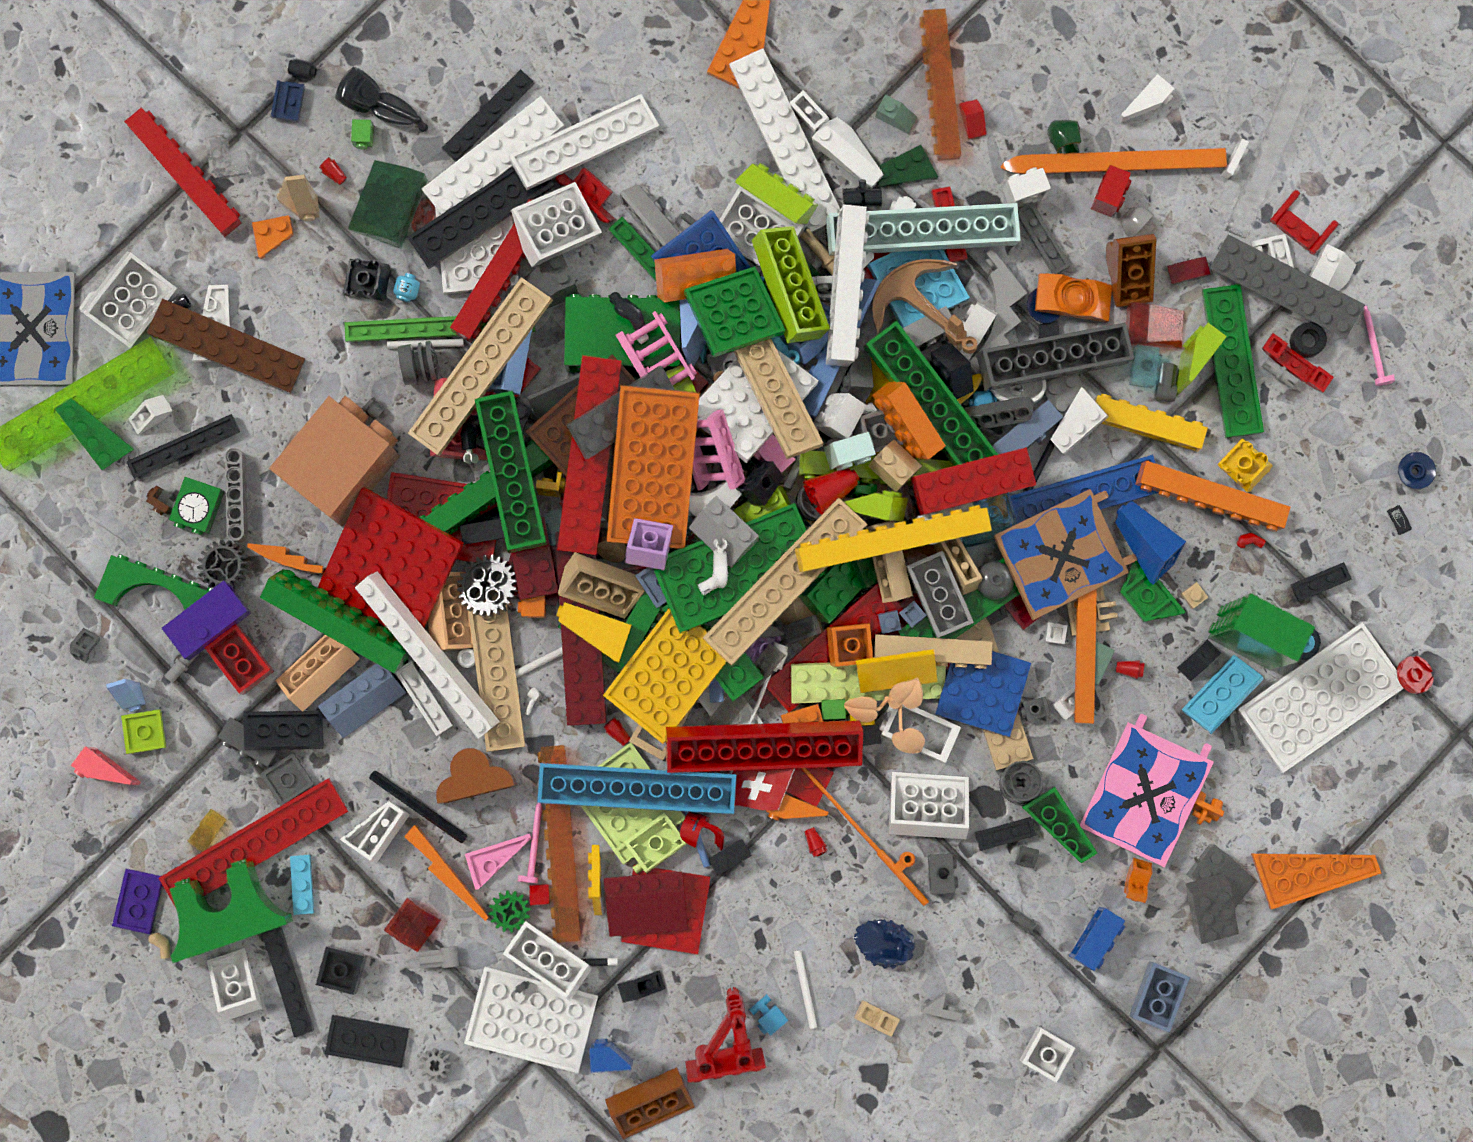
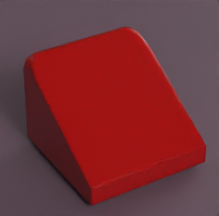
M549 884L529 885L530 905L550 904Z

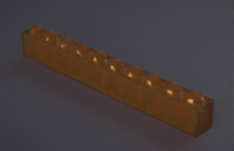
M565 745L541 747V751L538 752V762L567 765ZM545 803L546 810H542L543 821H547L544 837L545 841L549 842V848L546 849V860H550L551 868H547L548 880H552V888H549L550 900L553 899L554 907H551V919H555V927H552L553 939H557V943L580 941L581 928L570 805Z

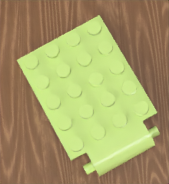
M631 742L598 766L651 770ZM581 806L623 865L633 858L637 860L638 864L632 867L636 873H639L641 870H644L646 874L687 845L681 839L680 832L676 828L685 819L681 811Z

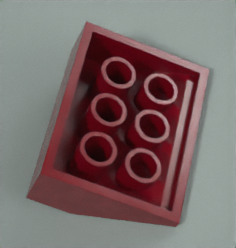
M683 871L604 878L609 937L687 930Z

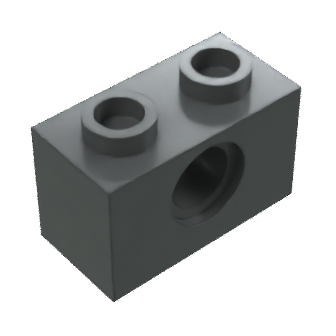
M952 853L927 855L930 894L955 893V888H958V878L954 877V869H957L956 857H953ZM941 868L948 870V876L945 879H941L938 876Z

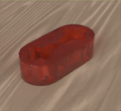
M430 199L422 200L417 207L411 223L414 232L418 230L416 224H420L422 219H424L423 225H426L434 218L436 210ZM429 204L432 210H428L426 212V215H424L425 211L423 209V206L427 207V205Z

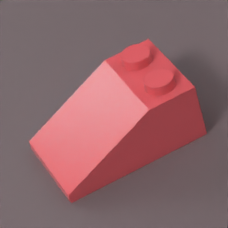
M85 746L71 764L75 768L74 772L82 778H95L129 785H140L141 783L94 747Z

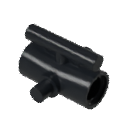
M865 179L859 180L857 188L842 189L844 205L867 207L866 210L868 207L882 206L881 188L873 187L871 189L867 187Z

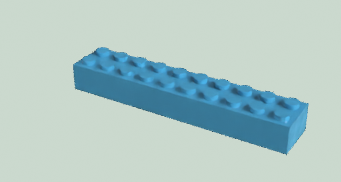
M540 763L537 803L734 814L736 775L701 772L667 773L666 770Z

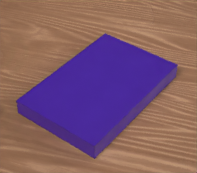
M125 868L112 923L113 927L152 934L163 887L159 880L161 875Z

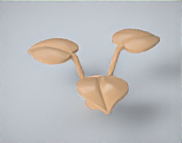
M918 678L894 685L890 689L889 697L886 696L878 707L876 700L870 697H858L844 703L845 709L851 716L861 722L875 720L878 715L877 711H880L886 703L891 708L898 709L900 732L892 735L894 746L905 753L913 754L922 751L925 744L923 734L913 728L903 730L902 725L903 705L906 708L914 709L922 703L923 690Z

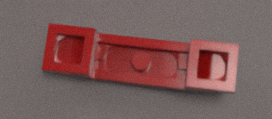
M1272 333L1261 349L1281 367L1285 366L1286 370L1300 379V381L1323 393L1334 377L1320 366H1314L1288 347L1287 342Z

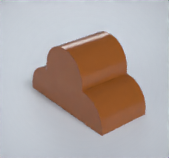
M1154 234L1114 239L1113 242L1107 243L1106 261L1116 307L1153 302L1157 242Z
M466 748L454 755L450 764L451 777L444 779L440 783L436 792L437 804L450 803L515 787L517 782L510 771L493 766L490 757L486 753L474 748Z

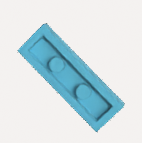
M311 855L290 856L293 914L314 913Z

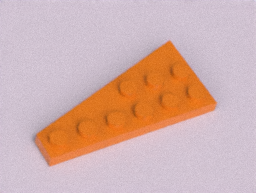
M742 0L707 70L708 75L740 89L729 64L762 48L764 49L770 0Z
M1251 853L1271 910L1382 874L1375 855Z

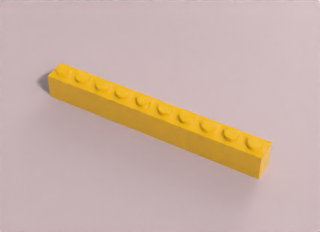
M980 505L968 507L969 511L962 512L961 509L950 511L949 516H943V513L931 515L932 519L925 520L924 517L913 519V523L907 525L906 521L894 523L895 527L887 529V525L875 527L876 531L870 533L868 529L856 531V536L850 537L849 533L837 535L838 539L833 541L828 537L819 539V544L812 545L811 541L800 543V548L795 549L799 571L813 570L992 531L987 507L980 508Z

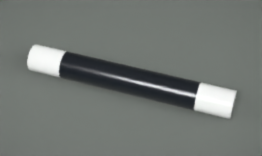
M618 958L581 959L589 966H618Z

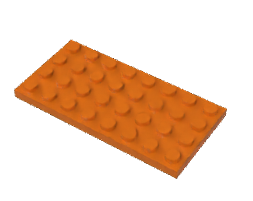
M621 385L607 542L628 544L634 518L673 525L669 548L682 549L685 547L700 393Z

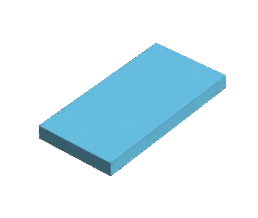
M1233 655L1182 708V711L1212 734L1264 678L1237 656Z

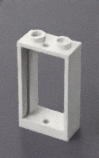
M903 705L902 708L950 728L940 754L923 748L920 752L942 763H946L961 727L919 708L909 709ZM889 706L887 710L890 713L888 719H883L879 730L882 731L881 736L892 740L893 734L888 731L898 709H893Z

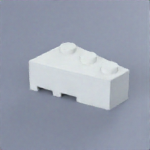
M1081 387L1050 440L1066 455L1109 416L1089 393Z
M388 801L371 814L367 820L358 824L349 834L340 838V840L368 860L377 863L410 814L395 803Z

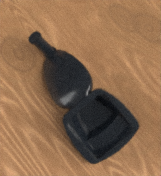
M352 67L342 78L335 99L343 106L359 113H367L371 109L376 118L387 123L396 125L415 124L421 132L428 130V125L422 121V118L417 115V112L407 102L388 92L379 93L380 88L377 83L358 67Z

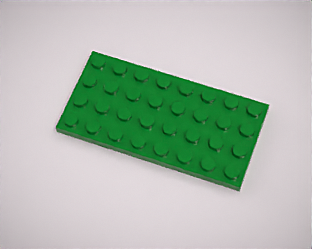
M795 503L746 522L759 535V540L732 568L728 566V579L724 588L718 587L703 596L697 586L711 578L713 574L714 551L702 540L669 553L664 570L653 568L680 634L723 617L807 531ZM823 571L817 578L824 576L825 572Z

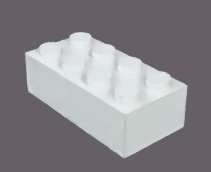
M526 921L503 953V955L569 1001L592 969L587 963Z

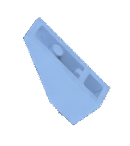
M123 679L106 684L107 689L122 709L134 712L140 710V706L146 705L140 682Z

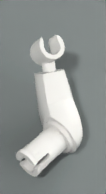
M717 539L713 542L717 550H714L712 577L697 585L703 596L718 587L724 588L727 584L728 561L726 551L724 550L727 547L725 539L722 540L723 544L720 547L718 546Z

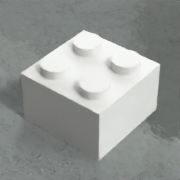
M1035 167L1026 171V174L1010 176L1003 192L1008 204L1017 203L1018 208H1021L1030 202L1035 203L1046 199L1051 187L1044 169H1037Z
M832 393L825 400L823 410L817 415L815 427L830 438H849L867 405L849 393Z
M1038 1026L1019 1061L1057 1083L1075 1047Z

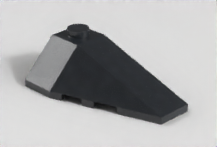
M498 506L460 526L463 545L505 539Z

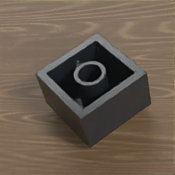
M951 343L931 351L932 360L930 364L956 399L974 392L971 363Z
M331 945L326 946L315 985L352 995L357 994L367 955Z

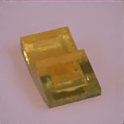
M210 809L187 842L200 852L207 850L227 819L213 809Z

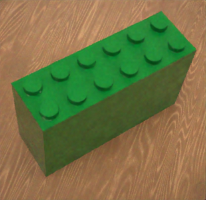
M571 294L570 297H566L564 355L566 372L580 373L582 355L607 359L613 354L617 360L621 361V364L627 371L630 368L635 369L616 337V334L621 331L625 335L628 333L632 334L635 331L628 319L619 316L615 312L614 305L609 301L610 295L608 297H601L600 295L592 294L589 297H582L579 294ZM628 295L627 298H623L629 299L641 309L645 324L655 320L653 312L656 311L658 315L662 313L667 321L665 327L681 352L680 300L663 302L656 295H648L646 298H639L638 295ZM658 326L648 332V340L643 344L635 340L634 344H632L634 350L641 351L664 337L665 334L661 327ZM667 343L644 357V360L641 362L645 368H650L675 353L671 344ZM680 359L663 368L665 372L680 366Z
M1250 593L1224 606H1220L1216 614L1219 616L1217 621L1213 622L1209 627L1208 633L1210 635L1208 639L1268 670H1272L1299 661L1315 626Z

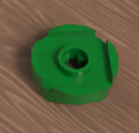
M857 481L858 485L845 497L859 498L877 493V484L867 483L865 486L860 485V481Z

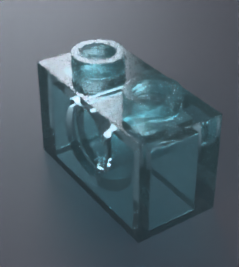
M1138 344L1135 346L1133 351L1135 359L1132 360L1129 385L1152 388L1155 383H1158L1159 372H1157V365L1161 364L1162 354H1159L1160 348ZM1142 363H1148L1150 371L1144 370Z

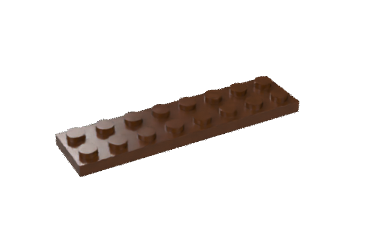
M165 299L161 300L147 331V334L289 394H291L305 362V358Z

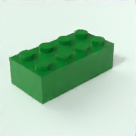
M851 561L828 566L824 570L825 575L815 579L799 596L811 613L817 616L818 621L831 623L862 589Z

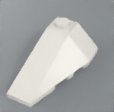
M838 117L824 123L813 135L812 141L815 148L858 180L865 179L866 185L872 189L883 176L882 171L852 127Z
M1326 244L1321 249L1309 276L1340 291L1349 282L1356 264L1345 252ZM1293 311L1290 315L1304 323L1311 321Z

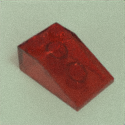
M1131 302L1127 307L1126 326L1131 345L1181 349L1184 311L1154 304Z

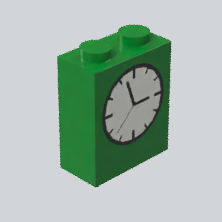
M184 477L169 520L174 522L173 526L184 530L186 526L192 528V533L201 536L203 533L210 534L225 491Z

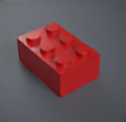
M237 624L233 625L205 647V650L239 694H246L274 672L273 668L244 630Z

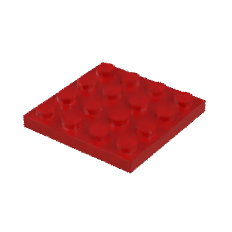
M654 868L653 870H651V871H650L649 873H647V874L665 873V872H676V871L667 870V869H661V868ZM633 869L632 875L646 874L644 870L636 873ZM683 872L687 930L622 936L621 942L698 954L710 876Z

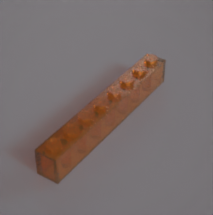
M946 8L923 10L922 17H919V27L923 28L921 45L925 46L923 64H927L925 82H929L927 100H931L929 118L933 119L931 137H935L933 155H937V161L960 159L961 145Z

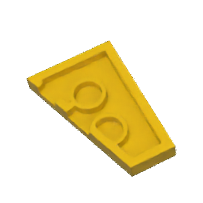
M592 845V852H588V864H592V870H588V881H592V887H588V899H592L594 915H602L600 900L602 898L600 846Z

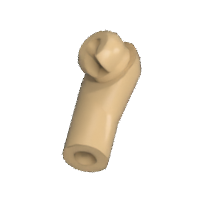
M160 933L151 934L149 936V943L160 948V959L170 958L169 940Z

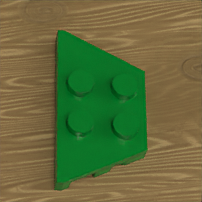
M1138 561L1132 563L1119 593L1143 622L1185 613L1184 609L1160 580L1154 585L1151 584Z

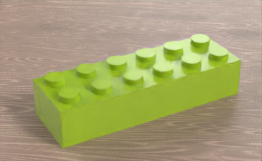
M794 226L761 229L751 241L774 307L786 330L784 335L787 343L821 339L830 327Z

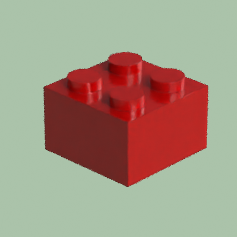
M1109 165L1102 178L1091 210L1112 217L1115 212L1118 213L1125 200L1123 196H1125L1132 182L1129 179L1131 173Z

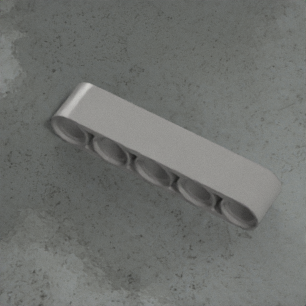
M230 448L225 453L226 530L229 539L236 543H242L248 536L246 457L239 449ZM238 453L240 456L239 460L232 462V456ZM239 472L240 478L237 481H232V475ZM240 491L239 499L233 500V493ZM236 510L241 511V516L238 519L233 518V513ZM236 529H241L240 537L234 538L233 532Z

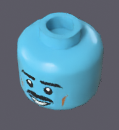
M405 273V276L397 277L393 289L397 299L410 303L411 300L417 298L420 282L415 280V275Z

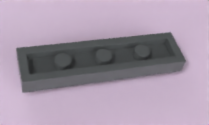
M1030 202L1018 209L1019 221L1052 274H1059L1071 266L1034 204Z

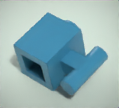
M766 994L749 1010L753 1015L759 1010L763 1015L757 1019L759 1022L757 1026L764 1035L768 1033L771 1036L788 1019L776 1004L770 1009L766 1006L771 1001V998Z

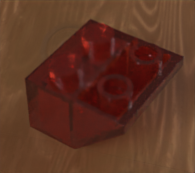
M409 897L401 905L384 931L402 944L419 952L441 919Z

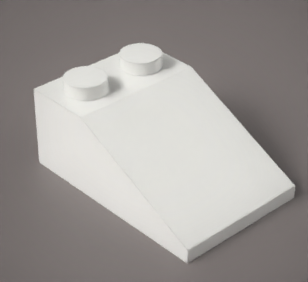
M245 948L207 960L217 1010L224 1021L262 1009L259 991Z

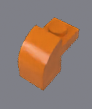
M1137 858L1132 859L1124 885L1126 898L1135 902H1146L1148 897L1147 886L1152 875L1151 862Z

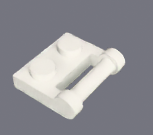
M1285 234L1251 242L1252 247L1262 252V246L1267 245L1270 256L1294 268Z

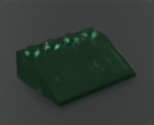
M374 160L348 230L401 249L421 199L422 188L426 186L428 181L425 173L408 167Z

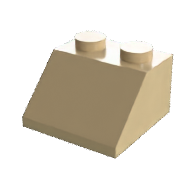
M893 440L871 461L868 467L897 492L922 465L900 444Z

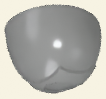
M1143 207L1130 208L1122 218L1123 230L1127 237L1135 236L1154 214Z

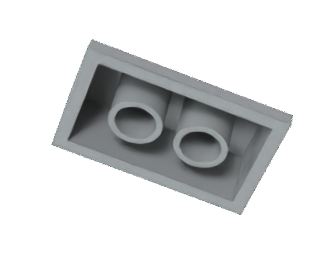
M717 496L702 509L689 527L712 551L717 550L713 544L715 539L718 540L719 547L722 546V540L725 539L727 547L724 550L726 551L730 568L759 540V535Z

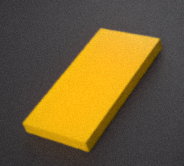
M934 649L856 660L860 693L892 689L898 683L907 682L915 678L919 679L920 684L937 682Z

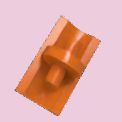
M1200 791L1192 808V815L1197 817L1196 823L1199 825L1203 821L1210 823L1211 820L1217 822L1220 817H1223L1225 812L1222 810L1223 801L1213 798L1211 803L1208 804L1204 802L1206 794Z

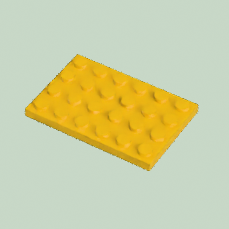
M668 609L603 696L664 744L666 742V727H677L727 661L703 640V637L709 632L704 627L699 626L680 634L670 609Z

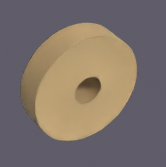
M607 536L600 538L597 552L601 557L611 562H622L626 556L627 547L624 543L607 542Z

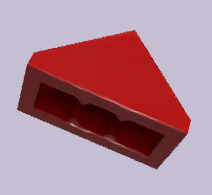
M975 99L959 103L968 140L986 136L985 115L979 101Z

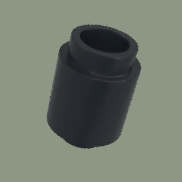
M291 59L288 64V74L294 78L311 81L312 78L316 77L317 67H315L314 62Z

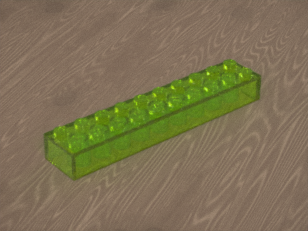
M150 336L0 426V463L2 467L11 472L73 434L55 410L57 406L72 397L94 417L99 419L173 375L175 372L157 342Z

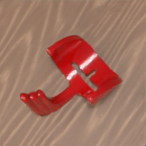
M688 812L680 829V837L685 843L696 847L702 828H707L715 834L714 843L719 847L720 851L723 850L724 833L719 827L709 823V817L697 812ZM699 820L698 823H697V825H696L695 830L693 831V828H694V825H695L696 821Z

